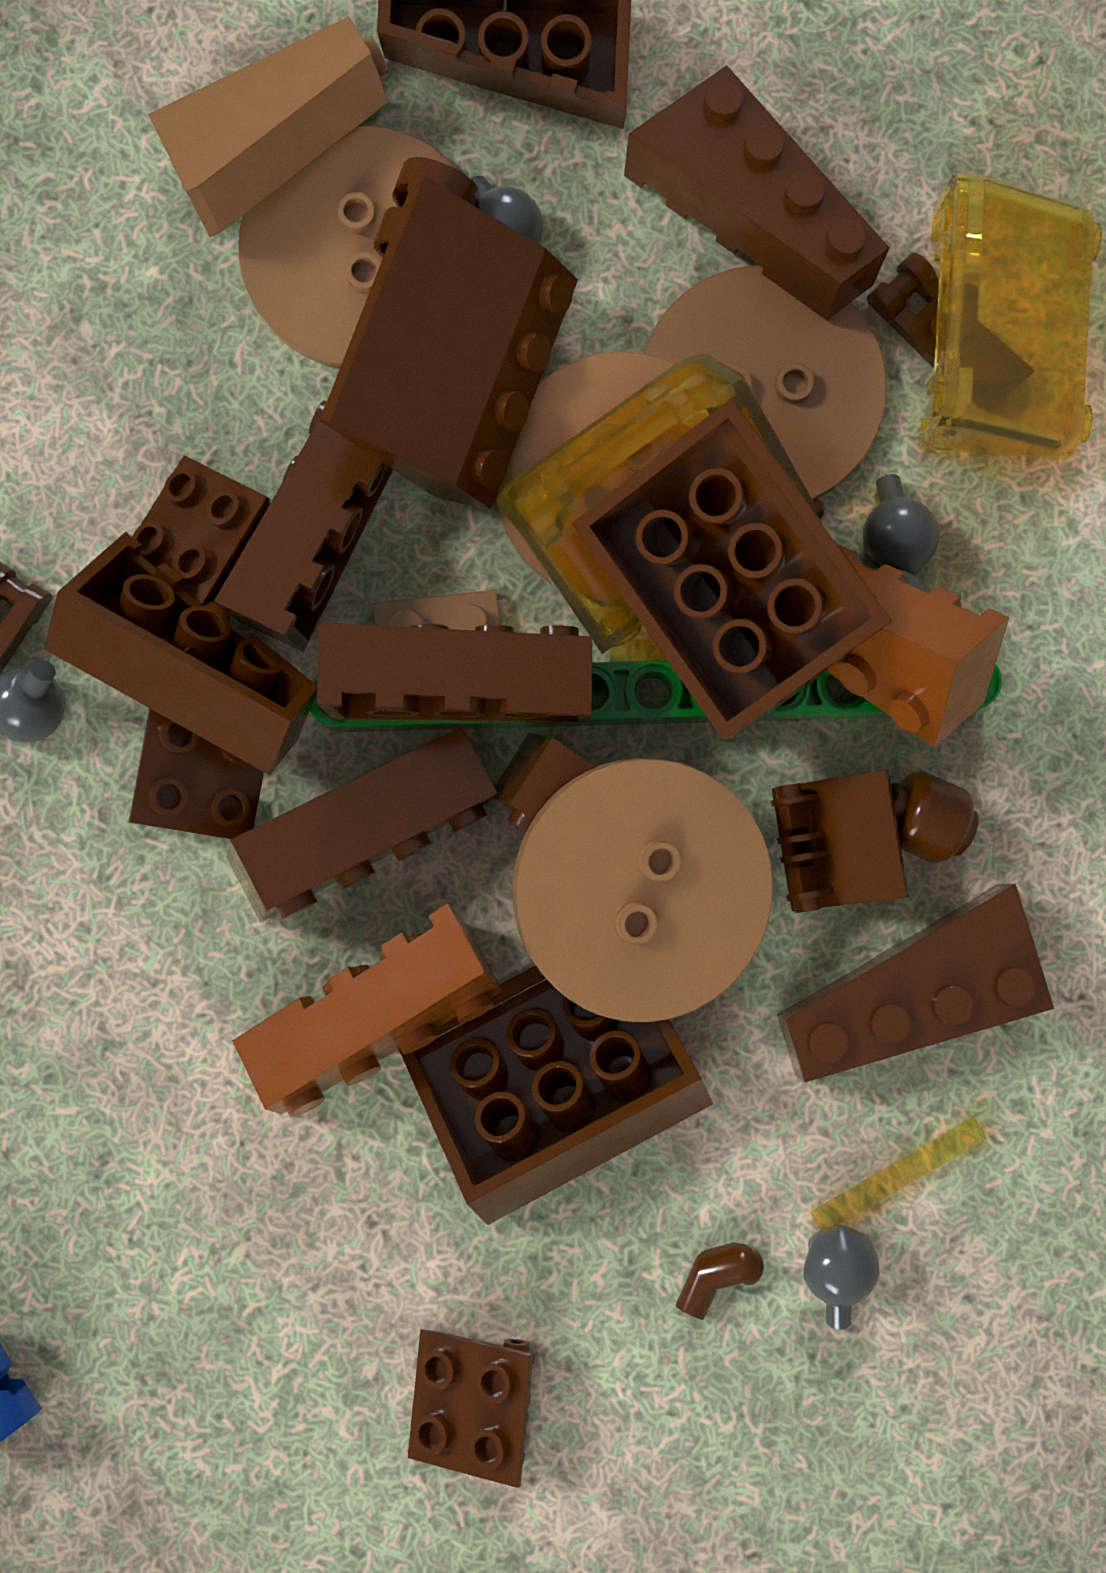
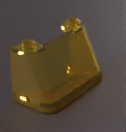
M953 173L932 210L931 240L939 241L935 248L934 261L940 262L934 374L927 382L926 394L931 395L929 414L933 419H920L919 450L1066 460L1074 453L1079 442H1087L1092 428L1091 405H1085L1084 402L1092 261L1096 260L1101 246V223L1093 222L1092 211L1088 208L981 174Z
M693 355L667 369L513 479L499 493L496 500L497 506L584 631L588 636H592V642L602 654L613 646H621L634 639L640 632L642 624L571 523L732 398L810 507L815 504L746 379L710 355Z

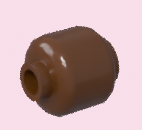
M917 771L906 776L899 784L896 782L891 784L901 850L931 863L946 861L953 855H961L967 850L977 832L979 816L977 811L974 810V803L966 789L924 771Z

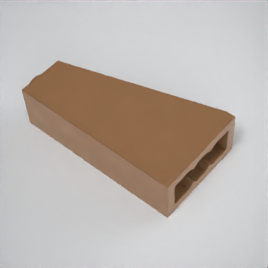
M347 17L149 113L148 115L209 237L222 232L387 104L388 100L380 76L388 73V68L374 37L370 36L363 40L350 17Z

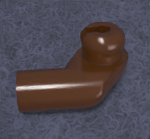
M736 1242L702 1251L693 1263L675 1306L692 1317L704 1320L717 1289L742 1283L748 1286L759 1281L764 1271V1262L761 1255L757 1251L752 1250L748 1245Z

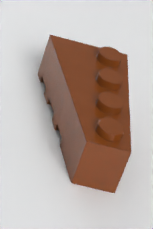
M838 544L890 616L892 622L828 669L827 672L840 680L851 693L864 697L892 717L900 728L909 733H914L935 748L984 704L1009 617L989 608L983 614L977 615L960 607L961 596L937 587L930 594L906 584L905 572L887 564L882 565L876 570L860 564L856 551Z
M448 903L428 915L434 927L427 932L414 934L409 937L407 933L401 932L382 944L380 947L383 952L379 956L380 962L372 967H369V965L346 967L329 978L328 982L322 987L325 997L317 1002H314L312 996L298 998L232 1040L265 1110L279 1114L288 1112L290 1117L306 1113L325 1100L322 1092L343 1080L347 1086L357 1084L377 1073L381 1069L378 1061L399 1049H401L404 1055L413 1053L427 1046L438 1037L435 1029L456 1017L459 1023L471 1021L494 1006L491 998L500 994L503 990L468 925Z

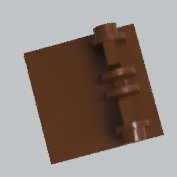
M184 455L174 472L167 478L164 488L132 537L142 544L140 551L142 557L156 568L166 563L184 578L181 588L204 606L212 601L214 602L229 576L228 568L231 567L233 569L236 564L235 556L239 551L243 552L246 546L243 543L245 541L248 542L270 505V499Z
M149 708L128 822L233 839L254 828L264 772Z
M888 769L772 788L773 800H771V806L775 807L780 837L777 838V843L781 844L783 856L780 857V862L784 863L789 892L786 895V899L790 901L792 911L801 913L820 910L824 907L909 897Z
M420 1329L408 1458L519 1488L521 1486L522 1468L525 1460L524 1447L526 1426L529 1419L528 1405L531 1398L532 1365L534 1364V1355L529 1353V1342L522 1339H505L504 1346H499L443 1332Z

